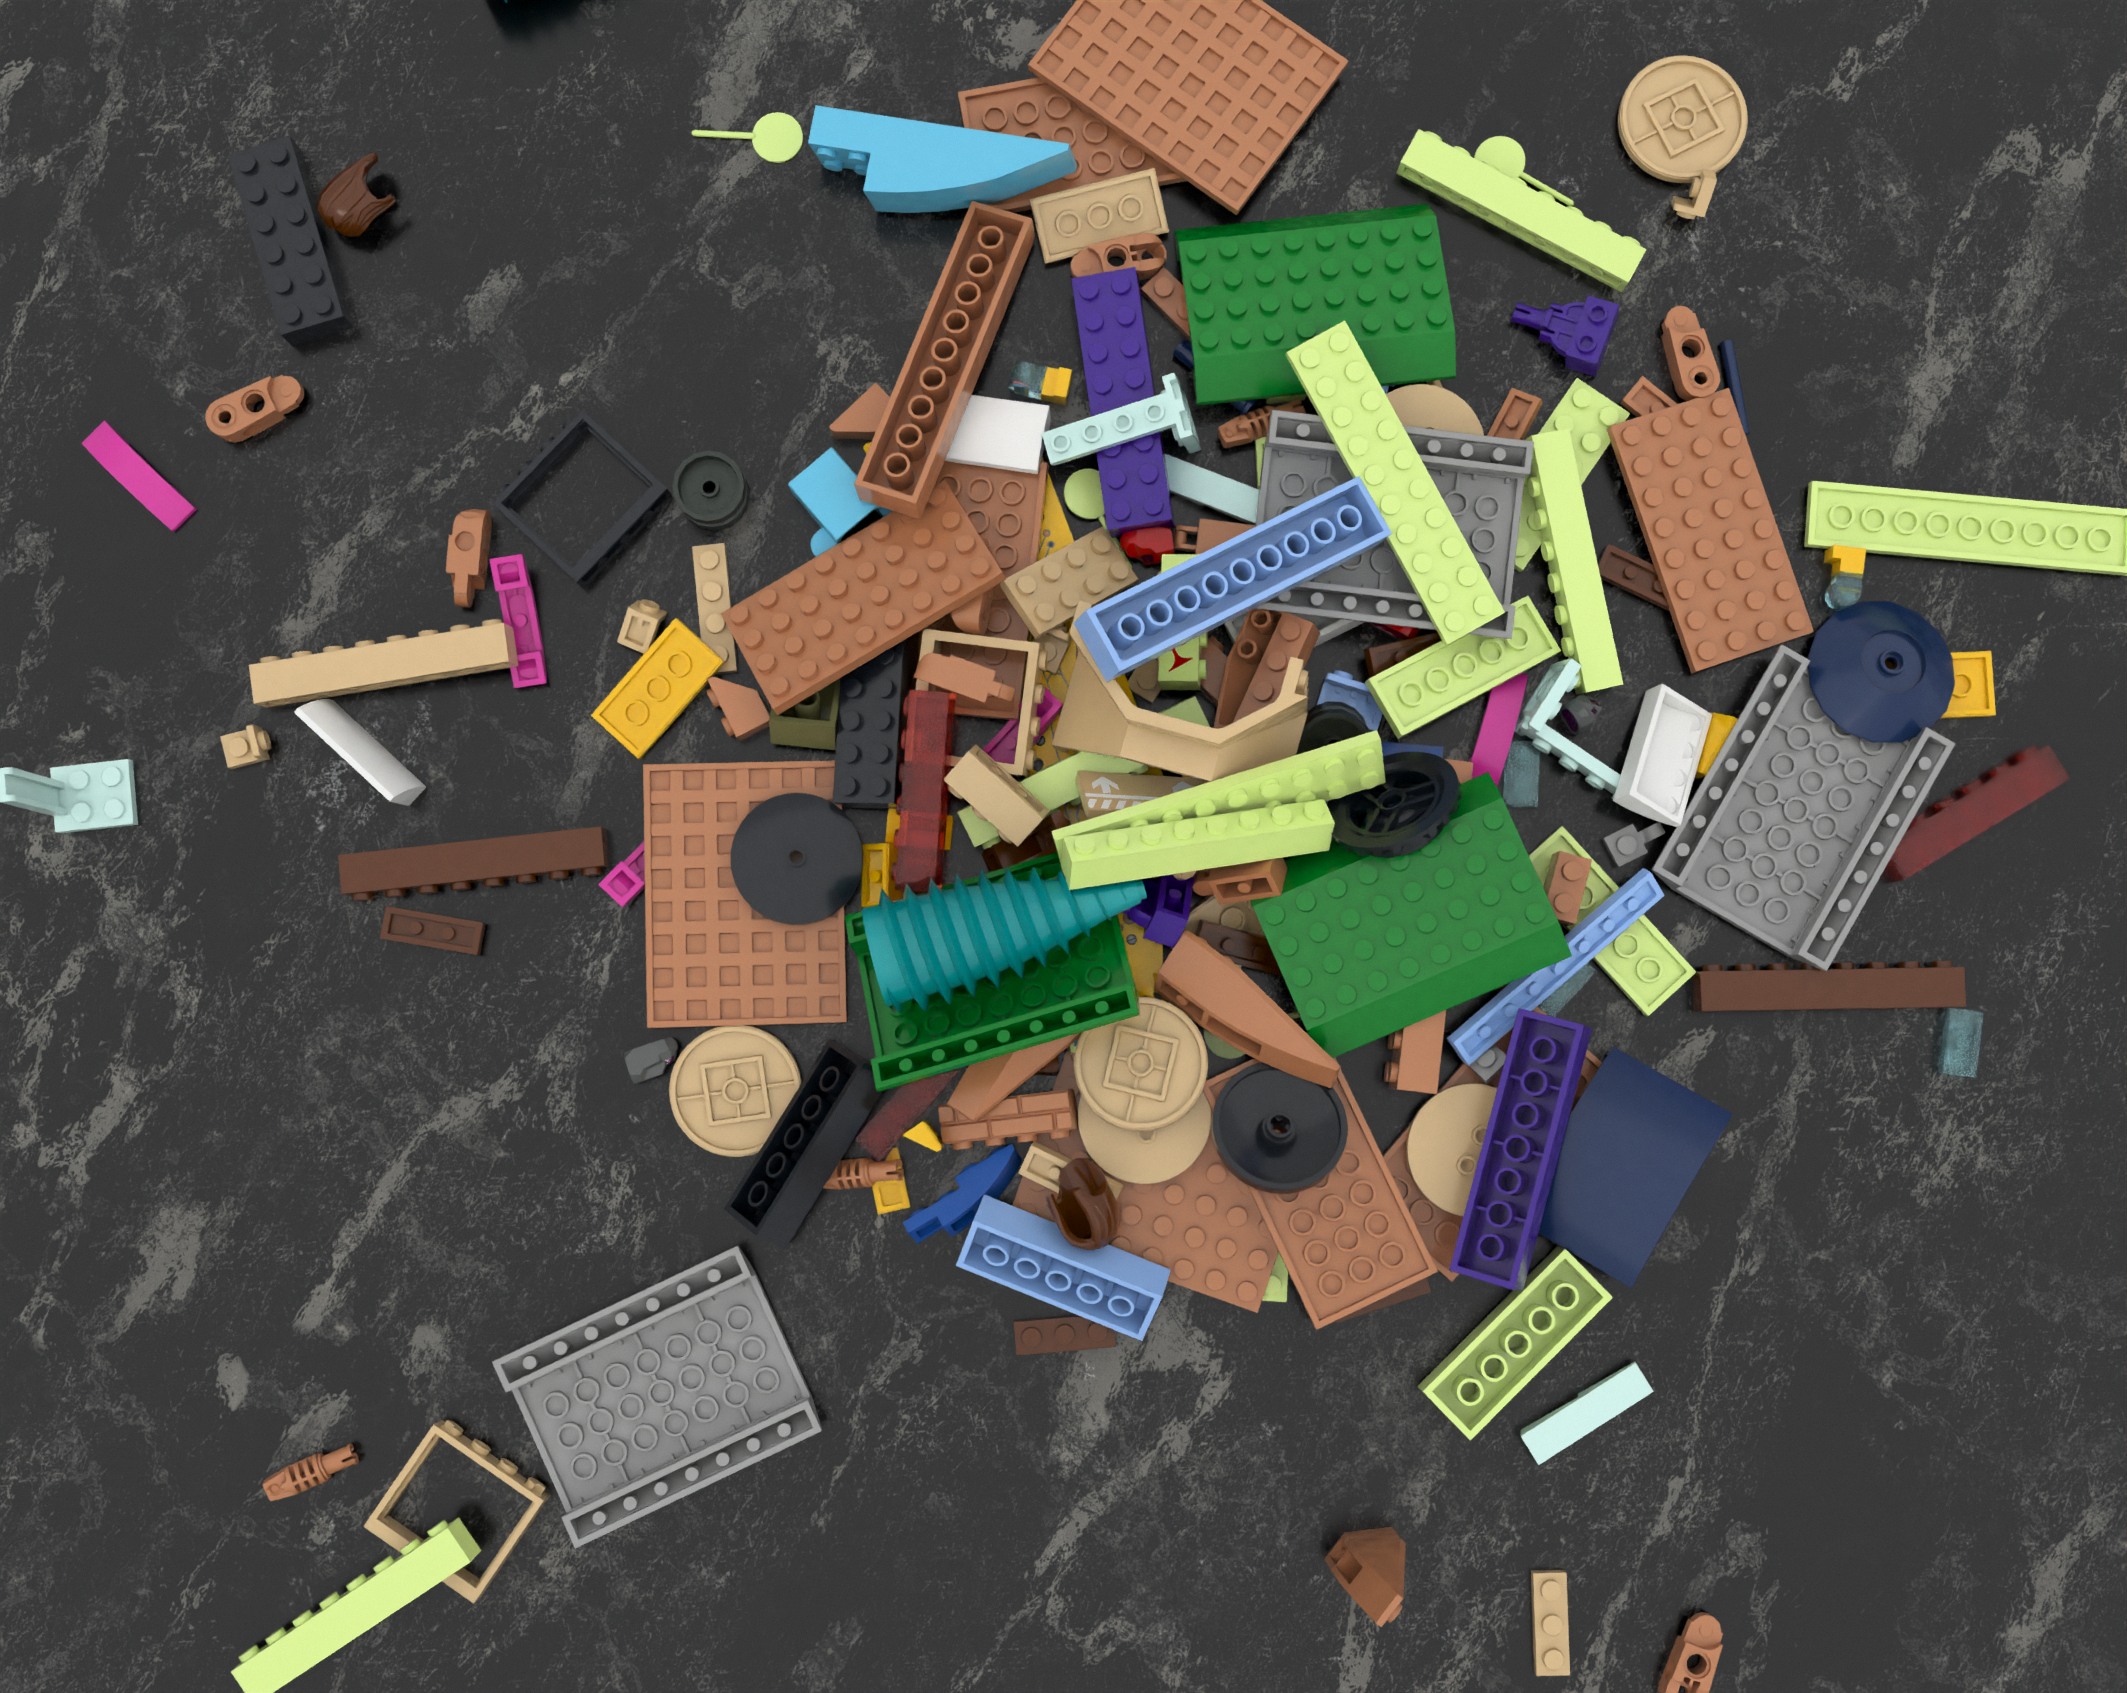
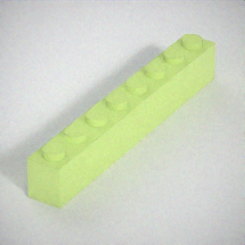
M1418 129L1397 170V174L1620 292L1629 283L1646 251L1636 239L1616 234L1609 225L1601 221L1594 222L1584 217L1583 213L1575 207L1563 206L1556 202L1555 198L1544 191L1537 192L1527 187V184L1522 179L1515 176L1509 177L1499 172L1498 168L1490 162H1480L1474 159L1464 148L1459 146L1452 147L1442 142V139L1437 134L1430 131L1423 132Z
M1569 428L1531 435L1525 439V441L1534 442L1531 473L1529 475L1530 478L1527 480V487L1530 496L1534 497L1535 500L1534 520L1536 527L1541 529L1543 538L1541 553L1543 559L1548 561L1550 571L1547 578L1550 591L1555 594L1557 606L1554 608V614L1557 623L1562 627L1564 636L1561 639L1562 651L1568 659L1571 658L1582 665L1577 672L1579 680L1574 686L1575 693L1578 695L1623 685Z
M1196 696L1185 699L1159 712V714L1210 727ZM1079 751L1018 782L1050 810L1045 816L1046 818L1050 814L1060 811L1058 807L1068 802L1072 806L1082 803L1076 784L1078 771L1142 774L1149 770L1148 765L1126 759ZM971 804L958 810L957 813L974 847L982 845L983 849H987L1001 842L997 828L991 822L980 819L973 812Z
M1319 799L1063 837L1061 867L1069 890L1329 851L1332 839L1331 833H1333L1335 822L1325 800Z
M458 1517L449 1524L442 1520L427 1531L429 1534L428 1538L422 1542L415 1538L400 1549L401 1556L395 1560L388 1556L373 1567L374 1574L368 1578L361 1574L346 1585L347 1592L339 1596L337 1591L332 1593L319 1603L321 1609L315 1613H312L310 1609L305 1611L292 1621L294 1627L288 1631L281 1627L265 1639L267 1645L261 1649L254 1645L238 1657L241 1663L231 1673L245 1693L275 1692L469 1564L481 1552V1549Z

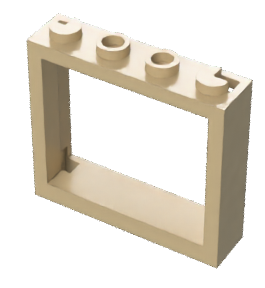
M923 629L919 661L926 654H940L942 642L1028 652L1014 764L997 763L1009 774L1029 776V769L1033 770L1034 760H1036V750H1032L1033 737H1038L1041 723L1040 717H1036L1037 706L1043 703L1045 685L1040 684L1042 671H1046L1048 667V651H1045V645L1036 642ZM917 679L907 760L955 766L963 757L928 753L936 685Z
M440 1420L433 1424L363 1527L400 1553V1549L415 1538H418L420 1542L423 1541L422 1538L390 1517L389 1513L441 1438L533 1501L480 1579L462 1567L442 1581L474 1604L482 1597L550 1495L544 1491L546 1487L540 1481L532 1477L526 1479L517 1472L518 1467L505 1458L499 1460L490 1454L491 1449L484 1442L478 1439L472 1441L462 1434L464 1430L458 1424L450 1420L446 1422Z

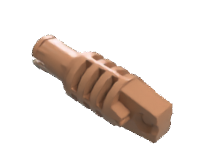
M1299 398L1275 408L1266 405L1263 408L1247 412L1246 415H1239L1219 426L1217 435L1224 448L1251 443L1256 439L1266 437L1272 410L1306 414L1303 405L1299 406L1302 404Z
M869 1157L841 1159L823 1188L838 1190L872 1187L878 1181H901L904 1176V1169H898V1167H901L903 1164L901 1159L874 1162Z
M349 1443L345 1447L326 1455L316 1453L284 1467L264 1480L262 1485L270 1501H275L297 1495L327 1482L333 1473L358 1464L359 1459L356 1451L352 1453L354 1446Z

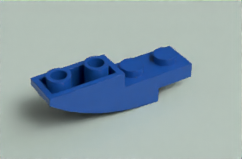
M1012 1143L995 1149L988 1158L978 1164L973 1163L966 1166L961 1171V1174L954 1177L960 1187L958 1190L943 1194L938 1199V1202L928 1208L914 1211L909 1219L902 1222L908 1234L917 1244L943 1228L952 1238L972 1224L984 1194L995 1199L999 1198L1015 1176L1022 1162Z

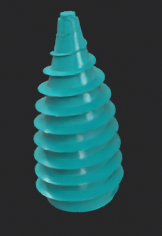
M1006 867L1002 883H991L981 869L978 884L975 886H965L959 876L955 874L953 888L940 890L932 878H930L928 894L916 896L906 883L903 899L891 901L881 888L879 904L862 908V917L874 970L886 1006L893 1005L901 1014L903 1003L915 999L923 1011L927 1012L929 995L939 992L950 1005L953 988L964 985L970 994L975 997L977 980L986 976L998 989L1001 972L1010 967L1021 979H1023L1024 962L1033 957L1046 968L1048 951L1059 945L1069 954V940L1082 932L1090 937V929L1107 919L1111 921V917L1140 904L1142 899L1147 898L1142 879L1069 890L1061 870H1059L1056 880L1041 879L1035 868L1032 867L1029 881L1016 880L1008 867Z

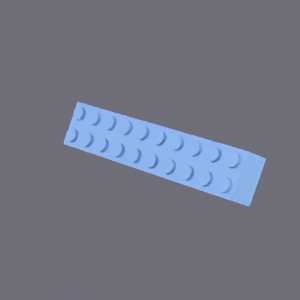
M1358 476L1086 610L1074 622V625L1106 682H1109L1376 547L1390 536L1392 532L1362 479Z

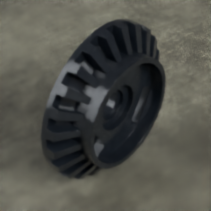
M1411 751L1384 756L1383 763L1386 783L1328 801L1327 806L1335 822L1333 833H1331L1337 845H1342L1343 849L1349 853L1356 851L1360 856L1372 855L1386 858L1406 855L1424 847L1439 835L1444 826L1451 821L1449 816L1456 813L1459 808L1457 801L1462 797L1461 784L1453 766L1442 757L1426 752ZM1400 802L1392 808H1387L1392 803ZM1367 815L1368 824L1365 827V829L1362 830L1360 829V825L1365 816Z

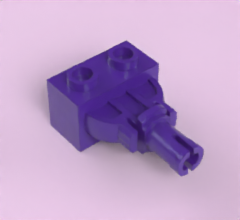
M1588 296L1585 303L1572 302L1564 306L1551 303L1550 308L1545 309V311L1520 302L1517 303V310H1514L1512 323H1519L1539 330V340L1551 343L1558 354L1566 357L1565 368L1594 377L1597 376L1618 320L1619 304Z
M1171 874L1158 876L1157 880L1142 879L1147 898L1142 899L1140 904L1121 913L1127 914L1133 922L1145 928L1143 938L1174 948L1188 922L1194 877L1187 880H1177Z

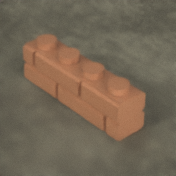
M1066 1089L1007 1096L975 1123L948 1106V1104H941L938 1107L942 1143L943 1145L953 1144V1150L973 1148L972 1141L985 1140V1146L1005 1144V1137L1017 1136L1018 1143L1036 1141L1037 1134L1049 1133L1050 1139L1070 1137L1069 1130L1078 1129L1074 1090Z

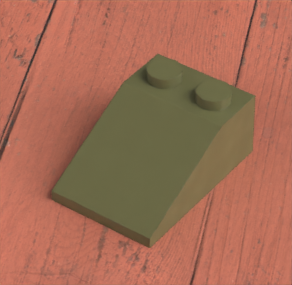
M840 678L779 715L771 707L769 718L771 744L836 750Z

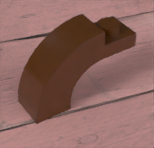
M1062 810L1044 818L1018 847L1014 843L1010 844L1006 841L992 845L981 853L989 872L1056 853L1057 850L1051 831L1069 826L1071 823L1065 818Z

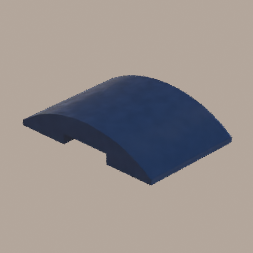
M1613 1047L1569 1116L1538 1233L1632 1288L1733 1114Z

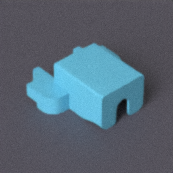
M833 447L828 449L788 483L791 493L821 527L811 539V550L815 557L842 542V537L873 510H876L882 517L893 512L892 510L859 499L854 486L857 474Z

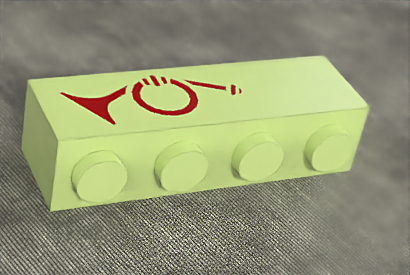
M1162 554L1161 573L1200 554ZM1208 632L1159 656L1158 682L1161 690H1200L1201 680L1207 679V660H1201V648H1207Z

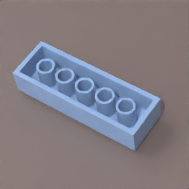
M985 1194L956 1263V1266L1141 1341L1163 1297L1171 1269L1109 1244L1095 1250H1085L1072 1246L1064 1238L1056 1223Z

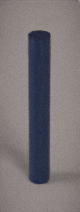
M1725 340L1720 342L1727 386L1730 389L1745 435H1749L1733 340Z

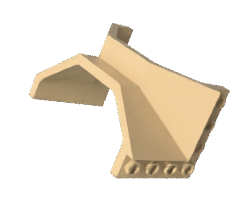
M1079 600L1070 629V635L1079 652L1052 742L1055 750L1068 753V750L1126 759L1206 782L1297 754L1308 715L1309 671L1304 670V660L1290 657L1281 692L1275 702L1226 727L1219 729L1207 727L1138 708L1130 702L1115 679L1106 682L1074 625V622L1086 610L1093 607L1091 603Z

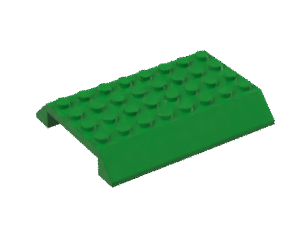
M1427 203L1174 230L1177 261H1180L1194 363L1193 381L1197 406L1306 394L1285 354L1343 321H1346L1381 386L1455 379V326L1437 218Z
M1489 772L1461 784L1462 797L1457 801L1459 806L1457 812L1449 816L1451 821L1444 826L1435 839L1424 847L1406 855L1386 858L1372 855L1360 856L1356 851L1349 853L1343 849L1342 845H1337L1334 840H1331L1329 851L1297 855L1285 861L1288 869L1281 896L1251 900L1308 1035L1332 1058L1572 957L1558 919L1504 800Z
M1057 852L1008 867L1016 880L1029 881L1032 867L1035 868L1041 879L1056 880L1059 870L1062 871ZM1006 868L992 871L985 875L991 883H1002ZM979 876L962 880L965 886H975L978 884ZM953 883L939 888L940 890L952 889ZM928 891L916 894V896L928 894ZM862 911L844 916L849 944L856 953L876 1055V1058L871 1059V1065L878 1092L1140 1015L1139 997L1118 914L1111 917V921L1107 919L1090 929V937L1082 932L1069 940V954L1059 945L1048 951L1046 968L1035 957L1024 962L1023 979L1010 967L1001 972L998 989L986 976L977 980L975 997L970 994L964 985L953 988L950 1005L938 992L929 995L927 1012H924L915 999L903 1003L901 1014L893 1005L887 1007L882 997L867 942Z

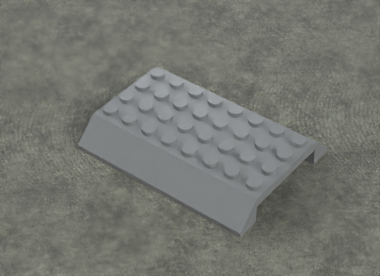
M1279 410L1271 411L1263 451L1255 527L1353 479L1319 415ZM1403 426L1505 611L1502 615L1467 634L1512 639L1515 606L1510 605L1524 478L1531 473L1534 442ZM1387 539L1376 547L1254 608L1436 630Z
M1781 644L1687 806L1681 825L1675 827L1651 871L1672 890L1782 954L1827 971L1956 743L1928 727L1921 729L1916 737L1901 743H1872L1844 732L1822 712L1809 686L1807 666L1810 660Z
M739 1245L492 1362L505 1392L512 1390L566 1513L561 1518L575 1549L822 1431L811 1392L760 1280Z

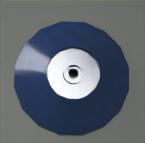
M1861 601L1835 612L1816 632L1807 657L1810 660L1808 664L1809 686L1822 712L1844 732L1872 743H1901L1916 737L1921 729L1925 727L1930 729L1947 711L1955 687L1953 658L1939 631L1918 612L1890 601ZM1885 661H1890L1893 664V669L1887 668Z

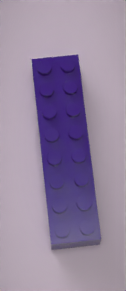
M1132 267L1071 278L1091 417L1156 396L1140 281L1136 268ZM1161 431L1096 452L1107 530L1111 538L1122 537L1123 533L1137 529L1158 526L1175 528Z
M1518 1009L1451 1261L1450 1271L1511 1290L1524 1289L1592 1028L1533 1011Z

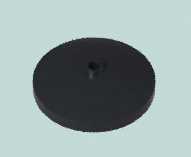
M788 793L762 802L742 821L732 843L731 870L740 894L758 913L782 924L807 925L832 916L850 900L862 875L863 849L854 824L835 804L812 794ZM795 851L803 855V859L799 863H793L790 860L791 854Z
M1261 1062L1238 1072L1225 1084L1214 1106L1211 1132L1217 1154L1226 1168L1236 1178L1264 1192L1290 1194L1315 1186L1333 1171L1346 1145L1348 1124L1342 1101L1333 1087L1328 1088ZM1277 1129L1280 1130L1282 1133H1275L1273 1130Z

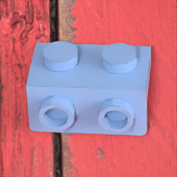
M1335 670L1334 674L1327 673L1316 705L1327 701L1343 702L1354 707L1364 717L1369 732L1378 730L1383 713L1366 684L1352 680L1353 675L1347 672Z

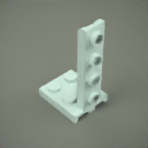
M1175 373L1162 376L1165 390H1162L1159 395L1043 432L1042 437L1050 464H1062L1169 428L1172 429L1174 438L1178 441L1179 446H1185L1189 454L1202 450L1184 388Z
M1571 658L1551 664L1519 714L1514 732L1520 736L1526 735L1533 740L1531 744L1536 749L1546 754H1549V752L1560 758L1559 764L1572 772L1580 771L1587 776L1585 781L1599 790L1605 788L1614 794L1612 796V799H1614L1621 775L1545 724L1547 719L1552 720L1562 706V703L1559 701L1565 691L1570 692L1578 682L1579 676L1577 672L1582 666Z
M124 759L50 768L51 778L13 767L0 768V803L54 816L56 833L138 825L133 760Z

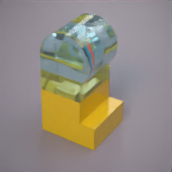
M1015 362L1009 390L1023 396L1066 406L1072 380V370L1062 367L1055 369L1041 365L1037 366L1027 362Z
M1832 545L1825 550L1824 563L1832 564L1831 585L1825 592V601L1831 609L1838 611L1855 604L1859 600L1866 549Z

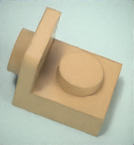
M1702 169L1700 178L1695 177L1689 191V197H1692V200L1673 196L1672 207L1673 210L1677 211V215L1687 219H1695L1696 216L1705 217L1717 182L1715 172Z
M646 599L637 600L627 609L617 642L644 654L654 643L660 622L666 618L667 611L660 609V606L653 601Z
M1063 625L1034 641L1045 645V651H1048V667L1046 671L1053 675H1057L1072 642L1071 636L1067 634L1068 629Z
M251 724L246 726V730L220 736L227 767L230 769L270 759L268 750L271 749V741L268 733L259 726Z

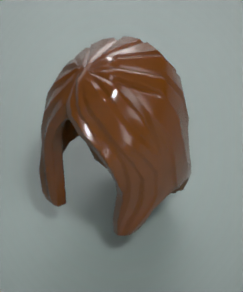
M375 152L364 156L339 172L329 181L319 195L317 210L325 225L344 236H360L376 217L396 202L392 194L385 198L377 199L368 189L366 182L368 172L378 162V156Z
M1077 1158L1066 1164L1060 1171L1059 1195L1057 1200L1053 1194L1047 1196V1206L1059 1230L1070 1245L1085 1250L1100 1249L1105 1247L1117 1234L1120 1221L1118 1205L1098 1164L1095 1161H1090L1088 1158Z

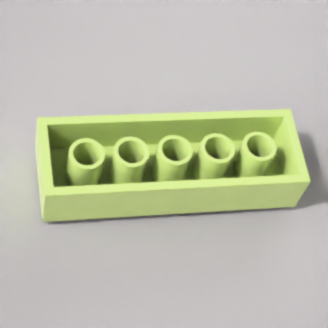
M1557 1246L1527 1276L1524 1289L1513 1290L1417 1387L1471 1441L1613 1297L1565 1248Z

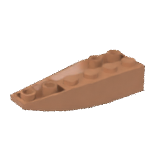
M1252 609L1248 612L1226 660L1213 728L1226 727L1277 700L1281 692L1290 657L1304 660V668L1320 635L1314 623L1285 612Z
M1187 929L1158 971L1154 991L1182 1010L1205 1030L1232 1047L1293 1076L1331 1088L1336 1082L1341 1066L1256 983L1237 967L1229 957L1221 955L1209 946L1205 939L1196 936Z
M1081 1033L969 1065L947 1102L948 1106L975 1123L1079 1039Z
M1392 1527L1345 1532L1325 1557L1328 1567L1347 1593L1377 1625L1382 1627L1386 1621L1391 1623L1402 1609L1400 1602L1404 1596L1405 1541Z

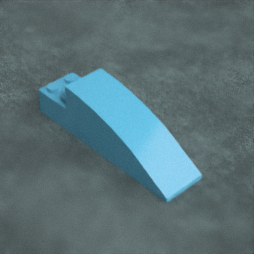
M815 105L808 140L809 146L824 168L832 171H842L843 168L853 169L857 174L866 176L863 192L875 211L941 212L969 208L971 201L982 204L1009 199L1074 173L1077 169L1074 155L1068 143Z

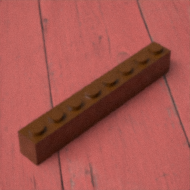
M601 826L338 855L341 894L352 896L353 901L373 900V894L385 893L386 898L406 896L405 890L418 889V894L438 893V887L451 886L452 891L471 889V883L483 882L484 887H496L504 885L503 880L515 878L516 883L536 882V876L549 875V880H560L569 878L570 872L579 871L582 872V876H596L602 874L601 869L610 868L607 829Z
M1919 961L1899 962V968H1887V962H1867L1866 969H1854V963H1833V969H1828L1827 971L1806 963L1800 964L1801 970H1788V964H1768V970H1755V964L1735 965V971H1723L1722 965H1702V971L1696 972L1692 976L1693 1012L1966 1007L1965 968L1953 967L1952 961H1932V968H1920Z

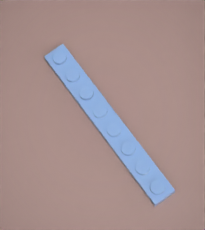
M1642 868L1564 936L1572 957L1511 982L1447 1037V1040L1462 1062L1468 1066L1514 1027L1519 1008L1529 1011L1534 1010L1665 896L1650 871Z

